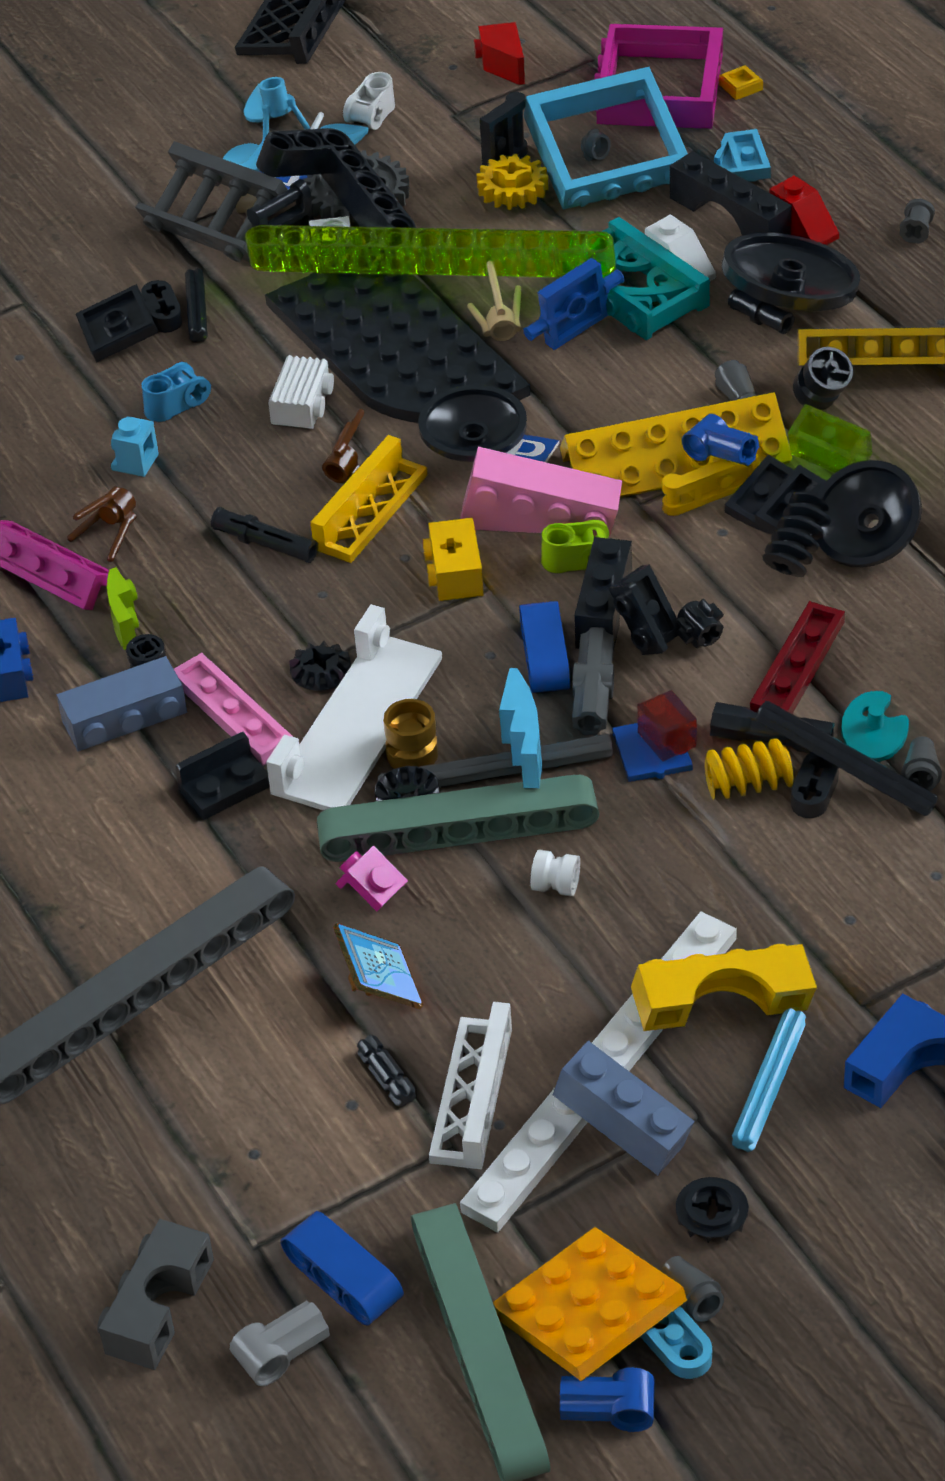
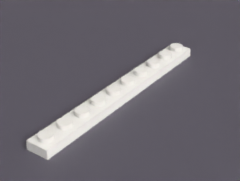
M700 912L662 957V960L685 959L694 954H703L705 956L725 954L736 940L737 928ZM632 994L592 1043L630 1071L663 1029L643 1031ZM553 1089L460 1201L461 1213L498 1233L588 1122L552 1095Z

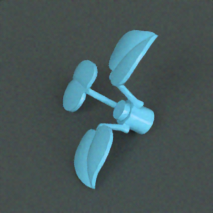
M271 77L260 82L245 105L244 116L246 120L257 123L263 122V139L260 145L254 143L238 145L229 150L223 159L259 172L260 170L257 168L256 162L265 137L269 133L270 118L283 116L292 110L304 129L311 128L296 106L295 98L287 94L283 78ZM342 123L329 124L320 128L340 130L351 139L354 145L369 131L368 127Z

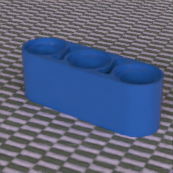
M558 601L519 605L521 632L531 693L570 689L569 664Z
M315 1211L280 1240L281 1247L288 1259L363 1325H370L404 1296L403 1288L395 1275L322 1212Z

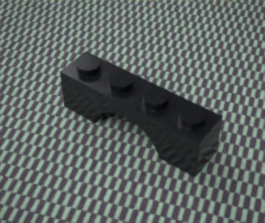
M691 151L670 165V199L693 212L710 201L720 204L735 219L742 236L753 233H782L791 235L792 205L694 151Z

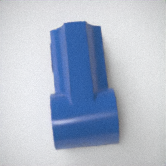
M715 414L706 415L682 437L684 450L691 458L697 461H704L709 456H714L749 466L756 459V453L760 447L758 436L729 428L726 422Z
M633 1367L618 1370L613 1374V1377H586L582 1381L574 1376H562L560 1382V1420L611 1421L613 1426L623 1431L640 1432L652 1426L654 1421V1376L649 1371Z

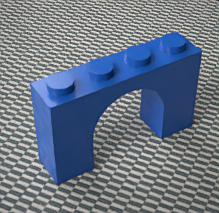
M902 993L845 1061L844 1089L882 1108L910 1074L924 1067L945 1065V1016L933 1010L928 1004L916 1001Z

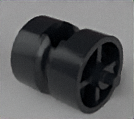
M822 347L814 351L793 381V392L799 403L815 411L825 410L832 406L852 379L853 366L850 359L844 352L834 347Z

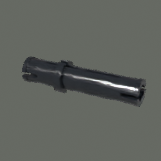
M218 507L211 517L212 529L236 536L242 543L250 544L253 542L304 560L306 563H311L316 557L318 551V542L316 540H311L260 522L258 517L248 514L243 516L226 510L223 507Z

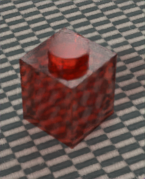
M672 690L637 704L638 733L662 762L676 755L684 754L696 747L697 719Z

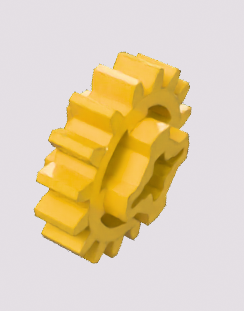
M513 154L508 159L506 156L500 155V161L489 159V166L481 165L480 173L476 175L478 195L484 196L485 203L494 201L495 208L504 204L508 210L517 207V205L523 209L526 202L535 205L537 197L544 198L545 190L549 188L547 168L541 167L540 160L531 162V158L528 155L523 159H520L518 154Z

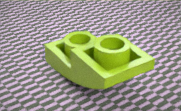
M115 567L110 569L108 573L107 594L116 636L123 650H126L129 641L136 637L135 629L139 628V621L133 602L138 599V595L133 582L130 579L125 580Z

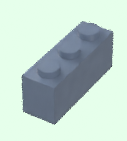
M166 656L56 694L62 723L77 751L187 713L183 685Z
M589 1040L562 1068L552 1094L657 1176L683 1148L695 1122Z

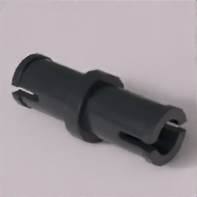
M738 288L734 289L728 298V306L731 309L749 316L750 321L757 325L765 324L781 334L788 333L793 327L795 317L792 313L753 298Z

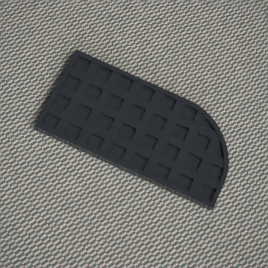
M376 247L369 248L362 253L341 260L332 266L311 273L302 279L265 294L266 305L320 360L324 358L328 361V368L364 404L381 414L403 421L418 423L420 412L430 399L445 390L463 385L497 387L511 393L519 401L530 396V384L401 262L397 259L386 257Z

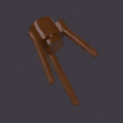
M359 409L354 419L345 424L331 454L322 465L324 474L336 483H345L363 464L358 465L357 452L348 446L365 413L363 409Z
M114 486L107 494L73 515L74 520H79L98 509L67 536V540L72 542L100 518L108 524L122 522L107 556V561L113 562L129 526L137 518L136 514L132 512L136 507L135 498L127 489Z

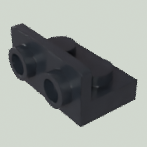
M244 732L225 739L176 765L180 793L203 821L270 787L268 771L251 753L249 738Z

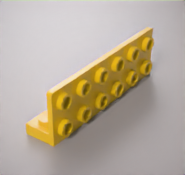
M775 392L566 434L560 446L563 462L570 460L572 469L622 480L620 498L662 489V479L668 474L683 475L721 460V458L709 456L704 461H697L686 453L682 445L683 435L708 414H715L721 417L729 428L758 436L760 446L757 450L759 465L768 454L783 464L789 463L792 460V454Z

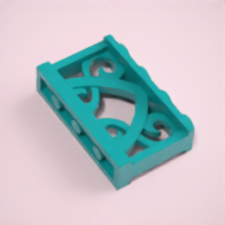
M620 217L609 221V228L567 251L561 249L557 252L556 272L558 278L590 258L595 259L601 264L603 278L612 273L615 268L626 272L641 271L647 275V287L637 288L617 285L609 291L606 301L607 314L644 340L650 339L652 333L690 311L696 309L700 312L710 306V278ZM658 301L660 305L652 309V302Z

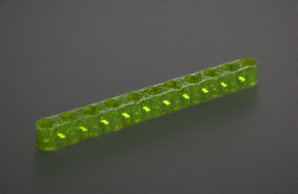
M259 225L252 227L245 234L250 265L257 271L489 276L487 262L492 261L497 276L560 278L590 258L595 259L601 264L603 278L616 269L613 237L611 234L602 231Z

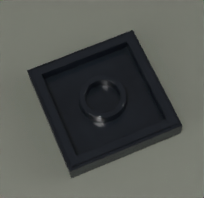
M137 284L76 313L96 363L159 333Z

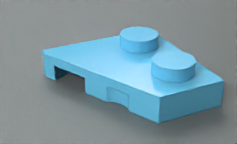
M757 129L724 134L721 148L717 150L714 156V163L748 182L771 178V166Z

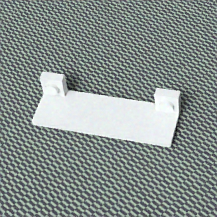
M371 604L354 629L357 658L301 743L299 744L298 738L284 734L266 761L271 795L320 810L350 805L386 749L383 722L385 711L396 701L417 699L441 662L442 652L390 637V628L386 625L385 608Z

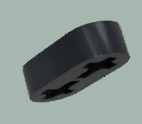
M162 280L146 283L142 287L141 292L157 330L167 333L180 328L182 325L180 304L171 285Z
M812 752L807 754L792 786L791 807L793 812L803 818H816L824 814L838 783L839 768ZM820 768H824L820 777L815 776V772H818ZM810 791L816 793V796H813L811 800H806Z

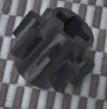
M701 599L700 602H688L678 613L676 622L681 628L676 633L686 645L692 643L695 648L710 646L722 634L724 626L719 620L724 614L714 603L709 605L705 599Z

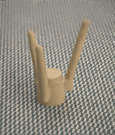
M488 261V275L495 306L490 308L486 317L487 321L473 303H468L467 308L482 327L485 337L491 335L497 341H505L521 330L519 321L521 286H515L513 309L511 310L503 305L494 264L492 261Z

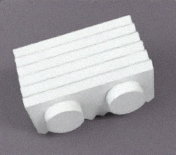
M291 355L286 357L268 402L271 424L314 428L317 417L322 418L324 414V397H326V394L331 395L334 386V376L328 371L327 360L324 358L322 360L318 358L312 359L311 357L306 359L304 356L299 358L297 355L294 358Z

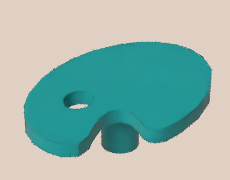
M884 691L866 692L856 697L845 710L841 727L842 739L850 747L877 762H882L893 757L903 747L908 735L909 718L906 715L886 717L884 713L891 703V695ZM868 711V716H864L863 713Z

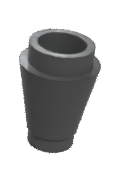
M726 361L715 371V385L731 401L757 396L747 367L739 363V361Z
M921 736L912 740L901 775L929 791L933 790L940 782L942 771L934 742L928 737Z
M674 1256L665 1262L661 1272L684 1287L687 1301L681 1307L685 1312L698 1322H704L714 1317L724 1303L720 1284L685 1261L681 1256Z

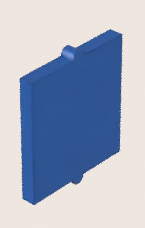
M676 716L651 721L641 719L640 723L612 728V734L628 782L654 777L663 779L665 775L693 770V764Z

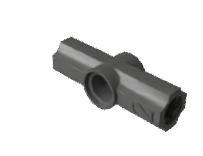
M591 627L589 631L581 634L578 663H574L573 668L574 702L572 722L573 728L581 731L583 735H597L598 732L606 729L609 699H613L614 664H612L614 635L607 633L604 628Z

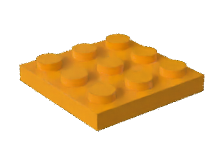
M594 1227L493 1301L500 1322L582 1381L687 1301L682 1285Z

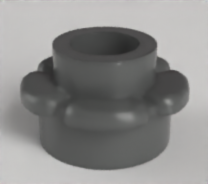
M591 129L581 140V150L587 161L592 159L602 160L610 151L611 143L609 137L599 132L598 129Z

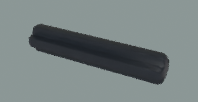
M199 268L195 270L188 269L185 273L189 339L192 342H197L198 340L204 342L208 337L203 271Z

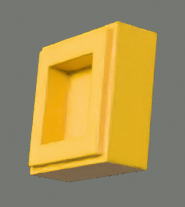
M746 65L719 75V85L735 100L763 90V80Z

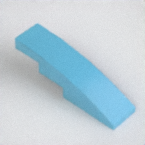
M509 668L499 708L502 744H511L512 765L522 766L523 788H540L542 757L537 708L530 688L518 668Z

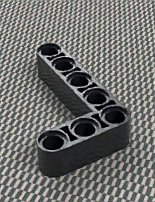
M333 128L273 131L266 135L256 162L257 168L262 173L271 177L321 174L381 254L392 259H399L405 255L416 225L345 133Z

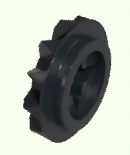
M325 640L320 646H314L308 642L306 650H296L294 659L289 660L290 675L293 681L305 689L315 691L328 690L338 686L351 667L349 652L342 651L339 644L329 647ZM321 661V663L326 664V670L324 671L322 667L314 664V662Z
M405 766L393 769L384 774L376 783L374 790L376 801L439 793L438 779L431 771L422 767Z
M705 1177L694 1180L681 1190L676 1200L678 1224L683 1225L687 1229L690 1237L695 1235L702 1236L707 1243L712 1238L722 1237L727 1241L731 1233L735 1231L742 1232L744 1222L748 1217L749 1206L746 1195L736 1184L723 1178ZM712 1199H715L718 1212L713 1220H709L706 1211L709 1205H711Z

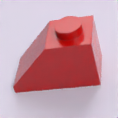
M516 22L478 26L479 39L473 40L475 58H481L483 70L515 84H525L524 56Z
M795 175L769 189L770 194L792 205L791 235L811 239L824 245L839 239V231L818 190Z

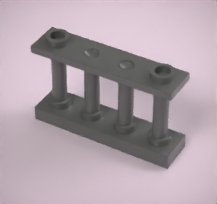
M174 141L168 153L176 163L175 168L177 170L155 208L140 202L135 207L144 218L143 223L154 231L160 232L163 229L222 251L227 257L236 262H241L243 259L255 264L258 258L247 244L253 234L252 224L248 217H246L235 238L223 234L221 231L241 196H246V194L253 195L257 198L254 205L258 204L261 206L287 191V187L278 178ZM193 174L201 176L203 181L182 217L167 213L188 176L192 177ZM220 184L228 186L230 190L208 228L194 223L213 188Z

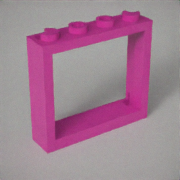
M610 24L607 38H602L601 54L598 56V73H595L594 80L615 75L619 56L706 59L700 97L663 96V99L676 127L712 129L723 57V28ZM645 99L594 110L596 111L597 124L656 126Z

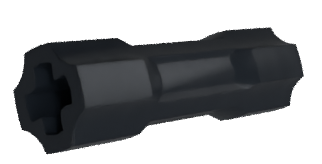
M716 702L711 717L710 736L737 741L752 739L768 743L770 739L777 738L782 745L790 746L798 752L811 753L758 723L756 720L757 712L752 711L748 707ZM806 717L801 718L834 737V722Z

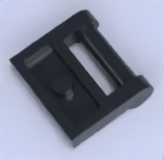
M509 93L504 103L480 118L482 165L489 166V159L500 161V155H504L508 159L513 154H518V157L521 159L528 153V143L524 139L523 109L526 106V97L523 93Z
M299 179L295 181L287 191L261 206L257 204L247 210V217L253 228L255 253L259 260L266 263L310 236L309 221L314 220L311 191L304 180ZM296 201L295 206L268 221L269 216Z

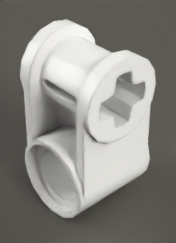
M374 72L366 76L361 85L345 102L343 109L344 121L347 123H363L369 129L377 130L383 120L395 108L392 77L385 72Z

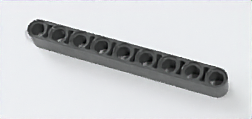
M264 866L257 867L0 1039V1104L14 1100L283 917L295 901L294 891Z

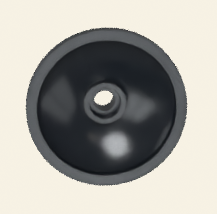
M463 385L445 390L430 399L420 412L418 426L421 439L435 453L455 461L474 462L478 447L504 453L514 448L525 435L527 415L522 403L514 395L503 389L488 385Z
M867 460L848 465L833 474L816 495L827 503L829 509L825 513L831 519L829 527H821L825 531L823 539L816 541L827 556L840 564L850 567H871L892 559L910 543L921 520L922 503L915 483L901 468L884 461ZM879 520L876 526L868 528L870 522Z

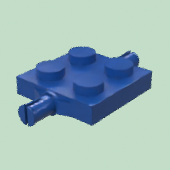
M593 258L585 261L537 292L540 317L529 326L523 328L524 335L528 340L532 341L544 333L545 344L556 350L608 316L606 306L608 293L611 289L624 282L623 274L618 269H615L603 278L599 262Z

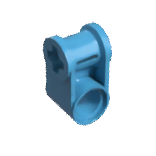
M187 362L176 363L160 373L148 376L142 382L145 416L151 421L162 422L187 409L202 404L211 392L210 382L204 377L196 376L193 368Z

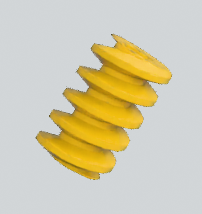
M777 738L770 739L768 749L762 741H758L753 744L752 752L746 744H741L738 746L736 754L731 747H724L721 751V758L715 750H708L704 763L705 775L713 800L715 798V791L719 788L725 799L730 798L731 786H736L740 795L745 796L747 783H752L756 793H761L763 780L768 781L772 790H777L780 777H783L788 787L793 786L794 778L790 754L786 746L782 745Z

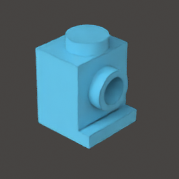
M127 416L119 421V429H116L112 435L111 448L115 451L116 457L111 464V469L145 477L159 454L154 421Z

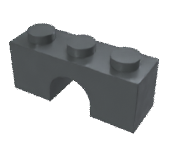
M159 1219L152 1233L146 1234L143 1237L135 1264L131 1270H126L123 1273L115 1300L111 1307L107 1306L104 1308L99 1317L97 1331L100 1333L106 1355L152 1370L157 1368L175 1331L170 1307L153 1301L161 1294L170 1291H180L193 1296L196 1295L214 1261L208 1233Z

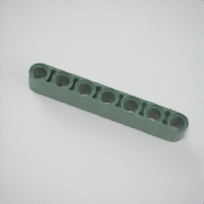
M568 775L541 779L540 788H523V782L332 807L322 811L318 815L316 823L322 856L329 861L341 862L346 861L356 851L363 856L373 845L385 856L583 829L593 825L598 820L599 809L592 780L584 775Z
M456 1203L411 1215L412 1228L419 1252L500 1480L521 1481L550 1472V1462L543 1437Z

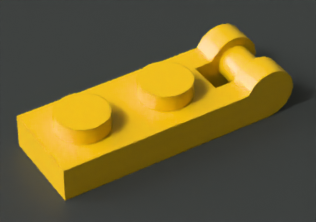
M756 453V459L749 466L721 459L683 475L668 474L662 479V491L665 494L662 499L663 512L670 516H677L735 493L759 466L758 454Z

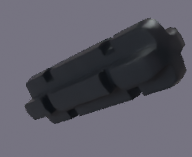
M374 1035L361 1039L357 1043L358 1055L365 1064H370L369 1070L383 1089L390 1092L389 1097L394 1104L403 1107L407 1103L413 1102L416 1098L414 1093L415 1087L407 1077H402L404 1072L389 1052L382 1049L384 1046L380 1040Z

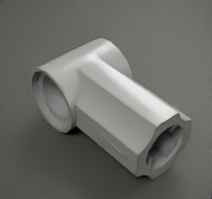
M306 1300L266 1326L262 1323H252L245 1326L233 1337L229 1349L256 1385L266 1386L278 1380L287 1371L292 1359L330 1336L329 1327L317 1306L313 1302L309 1303Z

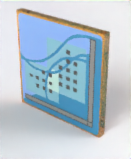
M339 923L333 926L350 971L348 980L352 991H364L367 996L373 994L417 1009H421L424 1006L399 943Z

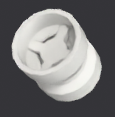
M537 850L531 871V889L545 892L552 886V889L557 890L560 895L574 896L579 880L580 856L566 854L555 859L551 851Z

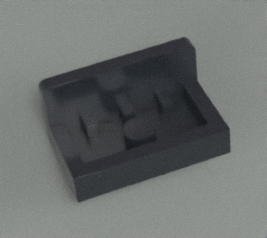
M650 564L642 565L608 589L614 599L615 609L624 618L631 632V640L636 648L641 651L642 655L662 654L668 649L667 643L678 636L676 632L681 626L676 622L677 617Z

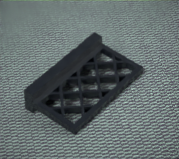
M264 0L236 44V54L294 55L296 64H308L346 0ZM289 39L288 43H281V42H283V41Z

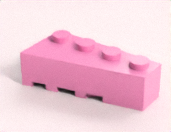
M478 447L460 519L473 518L475 530L542 533L546 526L554 523L565 524L600 520L608 526L610 537L618 512L622 480ZM593 530V535H594V536L597 535V533H596L595 530Z

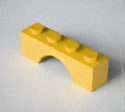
M774 944L765 949L749 951L734 949L726 954L710 956L694 954L685 959L670 961L653 959L644 964H638L631 985L643 1031L685 1026L693 1003L700 997L712 992L729 991L741 994L754 1001L766 1015L781 1014L788 1008H792L795 1011L808 1010L817 989L803 944L789 946Z

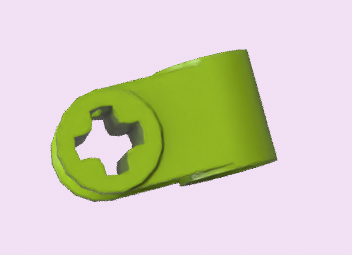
M600 520L565 524L554 523L546 526L542 531L541 564L543 568L552 573L585 570L594 540L593 530L597 533L596 537L608 538V526Z

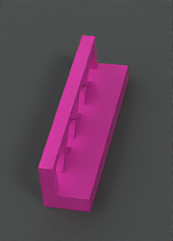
M0 520V567L82 609L93 610L101 586H107L108 569L13 521Z

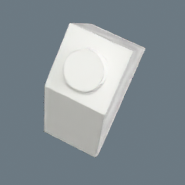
M670 214L645 228V235L710 278V281L716 278V272L694 230Z

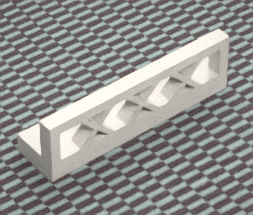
M493 1002L489 1020L460 1017L429 1152L430 1164L482 1170L512 1032L510 1003ZM468 1033L486 1034L484 1045L474 1050L466 1041ZM475 1064L478 1067L476 1080L466 1084L459 1076V1072ZM467 1098L471 1102L468 1115L458 1119L451 1111V1107ZM458 1133L463 1137V1152L442 1150L444 1141Z

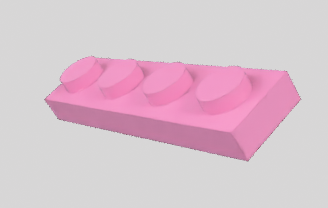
M203 653L174 668L183 685L184 693L231 737L244 732L249 738L251 753L263 766L266 765V761L284 734L292 736Z

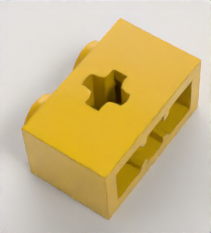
M473 518L428 523L429 538L423 539L425 561L432 560V564H427L429 587H437L439 601L484 596L482 566Z

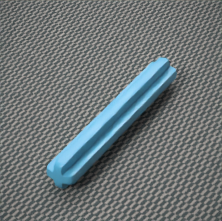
M788 1008L782 1014L732 1134V1145L737 1149L750 1152L756 1147L806 1025V1015L802 1011Z

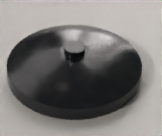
M753 233L737 237L728 243L722 259V271L736 288L760 301L788 309L827 311L841 308L854 300L860 283V274L857 267L846 256L817 241L790 234Z

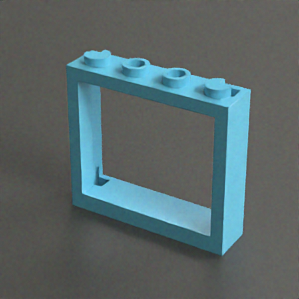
M650 67L526 96L524 119L542 162L547 168L548 176L563 210L576 206L583 207L588 203L604 199L612 200L620 195L636 191L644 192L652 187L670 184V165L688 154ZM645 99L669 156L571 180L547 122Z

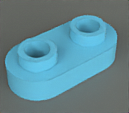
M681 1306L657 1323L665 1324L667 1327L663 1329L652 1327L640 1336L664 1365L678 1377L685 1379L697 1378L705 1374L711 1367L712 1343L709 1337ZM689 1355L695 1357L696 1359L684 1360L681 1358Z

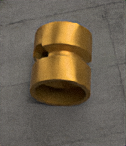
M403 699L390 705L385 711L383 719L387 760L390 766L396 769L405 766L421 767L435 764L438 759L435 713L432 707L425 701L418 699Z

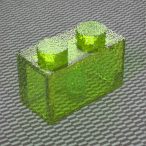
M807 404L803 406L788 431L792 455L834 473L853 463L869 460L873 453L870 431Z

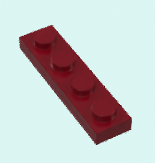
M811 601L808 602L751 699L750 709L758 713L762 704L765 701H770L793 714L845 623V611Z

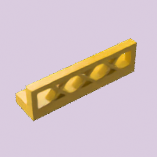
M387 435L310 522L312 539L318 542L319 552L352 563L427 477L426 466L402 458L401 439ZM399 471L412 475L408 479L398 481L393 479ZM393 494L391 500L374 502V499L379 495ZM374 516V519L369 523L355 525V521L359 517ZM350 537L355 539L349 548L335 544L341 539Z

